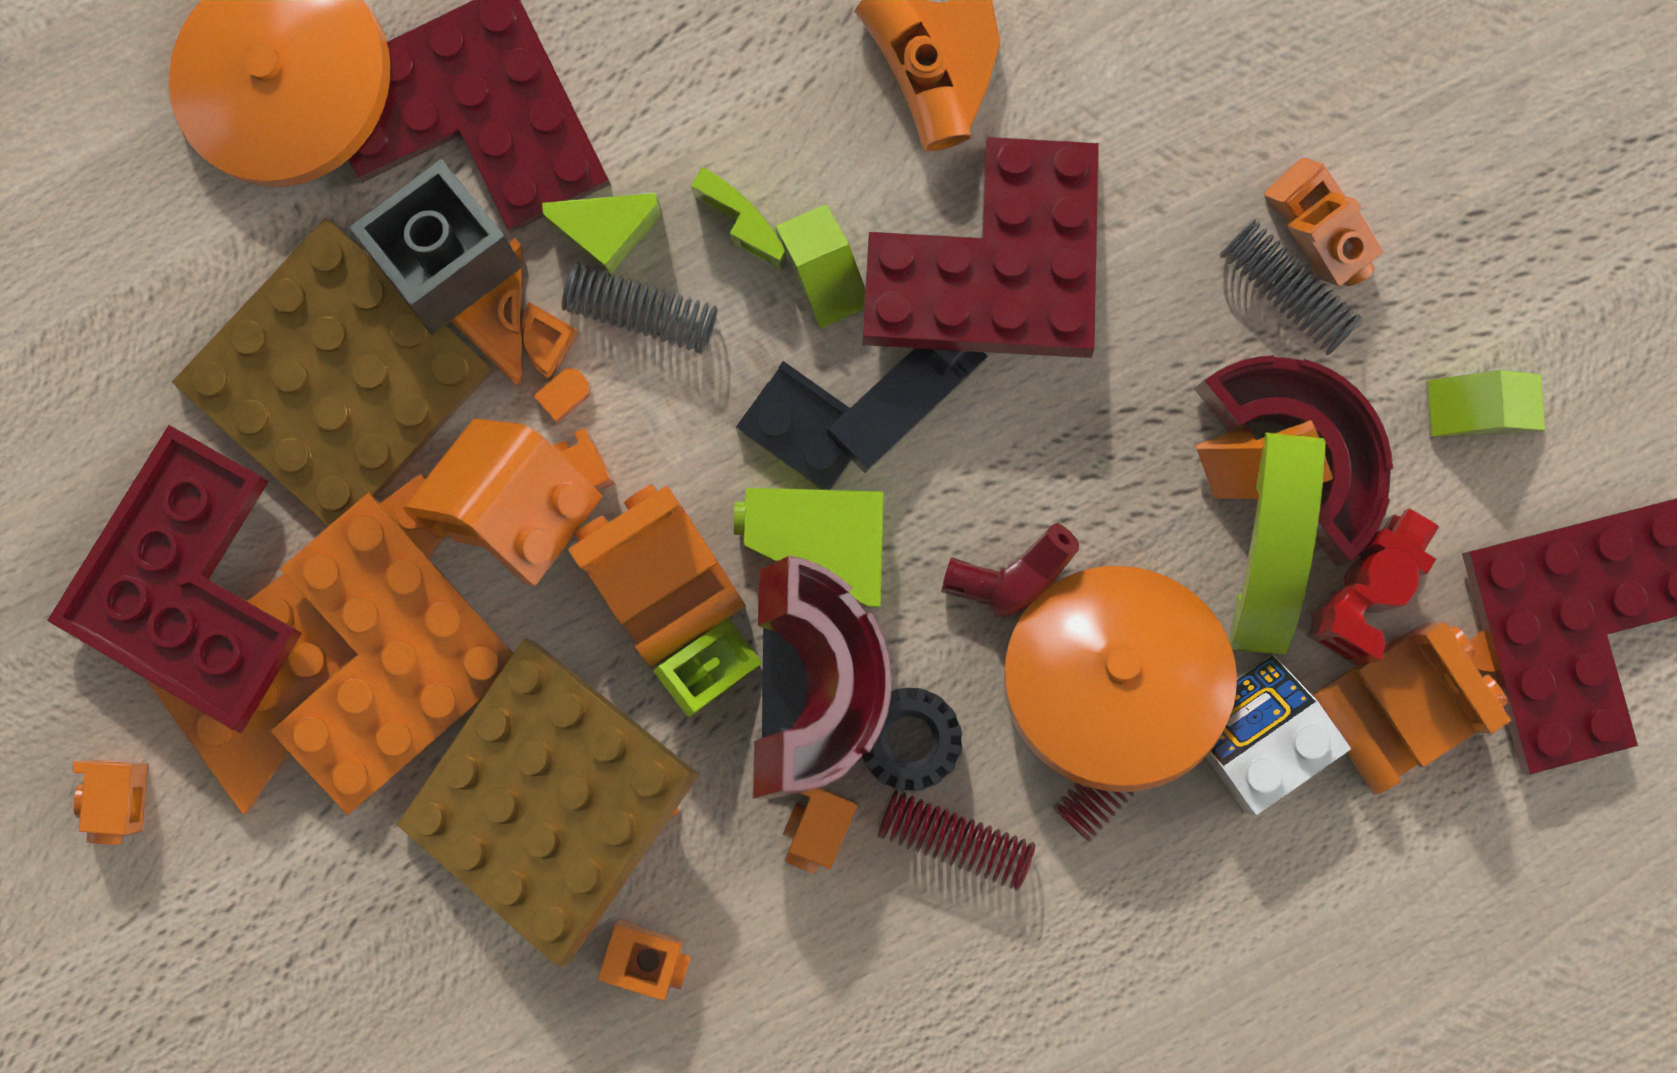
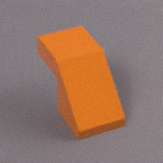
M1311 420L1275 433L1319 438ZM1249 425L1195 445L1214 498L1259 499L1256 483L1264 438L1255 440ZM1326 457L1324 460L1323 482L1333 479Z

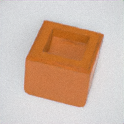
M1301 158L1270 186L1264 195L1270 204L1291 223L1330 192L1344 195V193L1323 163L1308 158Z

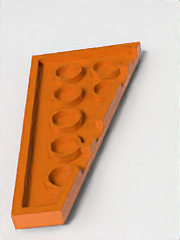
M419 474L380 504L430 559L444 539H440L423 529L403 509L426 479L424 475ZM285 574L255 594L247 602L300 631L302 634L242 734L233 731L145 679L243 815L249 814L275 772L281 769L291 755L270 732L271 728L357 654Z

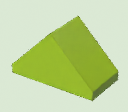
M656 193L542 203L543 215L550 226L609 275L616 270L661 216V206Z
M827 204L775 226L820 329L864 311L866 288L850 244Z
M1494 370L1426 381L1430 437L1545 431L1541 374Z
M728 618L659 665L653 672L688 717H694L763 662Z

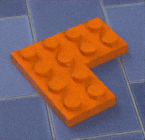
M370 492L365 494L280 568L357 654L275 724L270 732L347 816L485 696L514 653Z

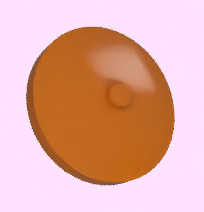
M201 0L190 13L180 30L171 56L169 69V92L173 113L184 137L202 158L229 176L249 184L266 187H287L318 179L338 168L352 157L365 143L379 121L385 106L390 83V56L386 37L376 15L364 0Z
M1103 566L1090 568L1069 575L1049 586L1021 615L1010 638L1005 659L1004 691L1012 721L1026 745L1042 762L1058 774L1073 782L1103 791L1135 792L1152 789L1174 781L1191 771L1212 751L1229 721L1236 695L1237 674L1233 650L1227 634L1212 610L1197 595L1179 582L1165 575L1137 567Z

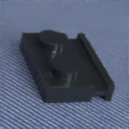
M783 361L772 379L768 381L737 424L736 429L821 490H832L852 462L835 441L826 434L828 428L850 407Z

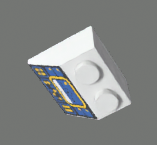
M1271 654L1237 678L1235 701L1229 721L1220 739L1206 758L1243 811L1257 816L1347 753L1351 748L1314 696L1274 654Z

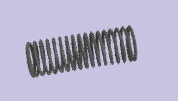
M1256 218L1252 219L1220 253V257L1225 258L1236 248L1227 260V264H1231L1242 255L1235 264L1234 270L1241 268L1253 257L1241 271L1240 276H1245L1259 263L1247 278V282H1252L1265 270L1254 284V289L1261 286L1275 273L1262 288L1260 295L1265 294L1282 278L1267 297V301L1272 300L1288 285L1274 302V307L1281 304L1296 290L1280 309V313H1284L1305 293L1287 315V319H1291L1311 300L1293 322V325H1297L1318 306L1301 326L1300 331H1304L1328 309L1307 333V337H1311L1335 314L1313 340V344L1318 343L1341 321L1320 346V350H1323L1347 328L1327 349L1326 355L1331 354L1361 323L1363 316L1356 314L1349 319L1353 314V308L1346 310L1342 314L1347 307V302H1343L1336 307L1340 301V296L1330 300L1334 293L1333 290H1329L1322 295L1327 288V283L1322 284L1313 292L1320 282V277L1315 278L1307 285L1314 274L1313 271H1310L1301 278L1307 270V265H1303L1293 273L1300 264V259H1296L1284 270L1292 260L1294 253L1288 254L1278 263L1287 251V247H1283L1272 256L1279 247L1280 241L1273 243L1261 255L1273 240L1274 234L1269 235L1255 248L1267 233V228L1262 229L1249 241L1260 227V222L1254 225Z
M579 262L573 265L562 296L561 308L563 311L570 313L574 310L577 316L583 313L585 318L591 315L594 321L600 317L601 323L608 321L610 326L617 323L619 329L625 326L628 332L634 328L636 334L643 330L645 337L651 334V337L655 340L660 336L661 342H665L668 339L669 344L673 345L677 341L679 348L683 347L686 343L688 351L694 347L696 353L703 354L705 352L717 316L718 308L716 305L710 310L699 345L700 333L709 308L708 302L704 304L697 331L690 344L692 328L700 308V301H696L688 330L681 342L683 327L692 303V299L689 297L683 309L679 328L672 340L674 326L683 302L682 294L677 299L670 327L664 336L665 324L675 297L674 292L670 293L661 325L655 335L656 323L666 296L665 289L660 293L653 321L648 331H646L647 322L653 309L658 289L656 286L653 287L647 303L644 320L638 329L639 317L649 291V285H644L635 318L629 327L630 316L640 290V282L637 281L634 285L627 314L621 324V314L632 285L631 278L627 279L621 295L618 313L612 322L613 310L623 285L624 278L622 275L617 279L609 311L606 317L603 318L604 309L615 280L614 273H611L608 277L600 310L595 316V307L604 287L606 271L603 270L600 273L591 308L586 314L587 303L594 289L598 270L595 267L591 271L583 304L578 311V302L585 288L589 266L585 265L581 272V264ZM573 298H574V303H573L572 306L569 308V306H570V304H571V302H572V300H573Z

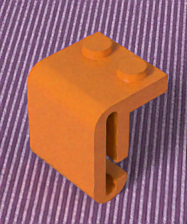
M474 418L403 509L419 526L440 539H444L448 535L455 542L486 548L523 584L535 587L602 499L603 495L543 436L532 428L520 423Z
M650 484L626 499L624 504L628 510L609 523L603 515L579 529L575 533L579 542L568 548L580 569L587 571L619 623L625 626L634 640L635 648L641 657L652 668L747 606L673 491L667 485L657 491L655 486Z
M1445 621L1419 625L1386 645L1381 661L1356 665L1313 694L1314 698L1319 702L1350 746L1351 750L1346 754L1374 795L1380 794L1402 782L1399 778L1401 775L1416 765L1425 767L1475 733L1492 734L1511 721L1503 709V706L1508 704L1505 694L1491 676H1481L1470 657L1475 655V651L1468 638L1457 626L1449 628Z

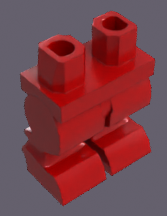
M1410 508L1404 510L1401 516L1395 514L1390 516L1383 529L1376 532L1369 544L1358 555L1361 558L1354 561L1347 568L1344 576V588L1332 591L1329 597L1311 612L1312 624L1307 636L1355 666L1367 664V662L1381 661L1385 649L1383 632L1367 624L1364 613L1383 612L1405 606L1411 600L1418 588L1419 576L1428 574L1436 561V558L1426 553L1425 550L1439 526Z

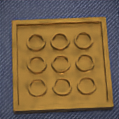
M325 217L178 374L172 383L320 520L329 526L368 492L376 498L494 370L445 325L431 335L372 258Z
M524 638L401 817L397 826L556 966H568L700 774L534 640Z

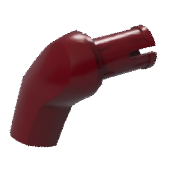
M1055 523L1017 560L1009 564L1007 568L1002 567L1000 572L951 557L944 576L941 592L989 605V611L994 612V617H1011L1030 605L1055 581L1079 551L1078 540L1066 527L1060 523Z

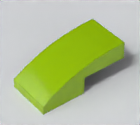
M702 166L691 185L694 198L736 220L730 231L733 245L782 270L786 263L785 250L766 219L738 190Z

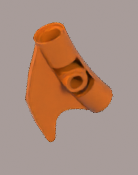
M862 0L856 7L855 13L877 43L897 79L912 114L922 149L928 152L957 146L972 137L970 128L987 92L1000 47V35L993 1L950 0L941 3L929 0ZM922 59H927L932 61L933 64L930 66H923L919 64L918 61Z

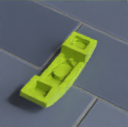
M1265 433L1256 489L1259 494L1243 591L1242 594L1237 593L1229 637L1232 650L1287 654L1299 620L1312 563L1323 484L1324 438Z

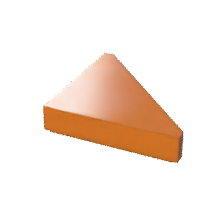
M513 238L509 244L523 266V246ZM522 267L452 319L451 322L516 386L523 381Z

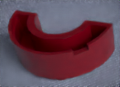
M1274 355L1244 359L1216 371L1203 380L1194 390L1228 432H1232L1248 423L1271 421L1291 428L1310 420L1312 421L1318 437L1325 440V457L1333 477L1332 480L1322 484L1315 540L1336 566L1351 562L1363 551L1376 534L1390 502L1388 496L1391 470L1393 469L1391 447L1384 425L1368 399L1345 377L1328 367L1307 359L1297 360L1274 357Z
M787 556L759 569L758 626L778 632L795 647L805 665L809 689L804 711L792 728L754 741L753 799L779 798L827 785L847 774L848 769L864 753H868L875 744L883 728L891 698L892 682L889 653L873 613H865L858 601L850 594L849 591L852 587L842 578L814 562L792 556Z

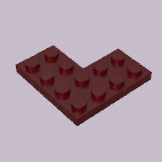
M472 0L387 41L390 56V83L385 106L370 136L357 152L348 159L357 178L362 183L462 135L510 233L545 217L543 215L542 203L580 200L611 185L521 0Z
M987 137L984 163L982 238L869 232L862 345L1092 358L1095 348L1099 143Z
M168 425L47 621L233 731L242 734L302 633L209 579L269 481Z
M1677 498L1462 553L1482 630H1484L1495 670L1496 681L1508 701V704L1504 706V710L1511 719L1508 725L1522 774L1531 775L1638 746L1608 634L1677 617Z

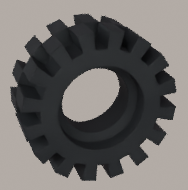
M901 688L891 691L888 713L883 728L871 750L862 755L865 765L880 782L897 790L920 791L937 785L943 781L942 779L948 773L952 772L956 766L955 763L958 756L961 754V736L963 735L961 725H959L956 717L957 715L944 699L925 689ZM906 716L918 717L925 721L930 727L933 737L929 752L922 759L913 762L903 761L895 757L890 751L887 741L888 732L894 722Z

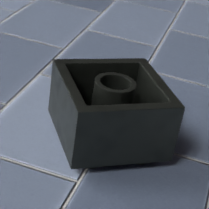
M442 159L349 226L368 255L431 335L523 267L505 235Z

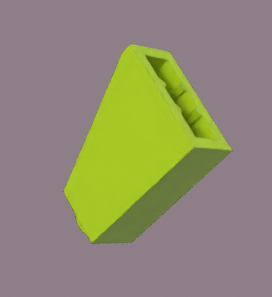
M746 488L745 501H735L734 535H744V546L746 549L773 562L787 556L814 562L832 571L852 587L849 591L859 604L867 608L880 609L884 491Z

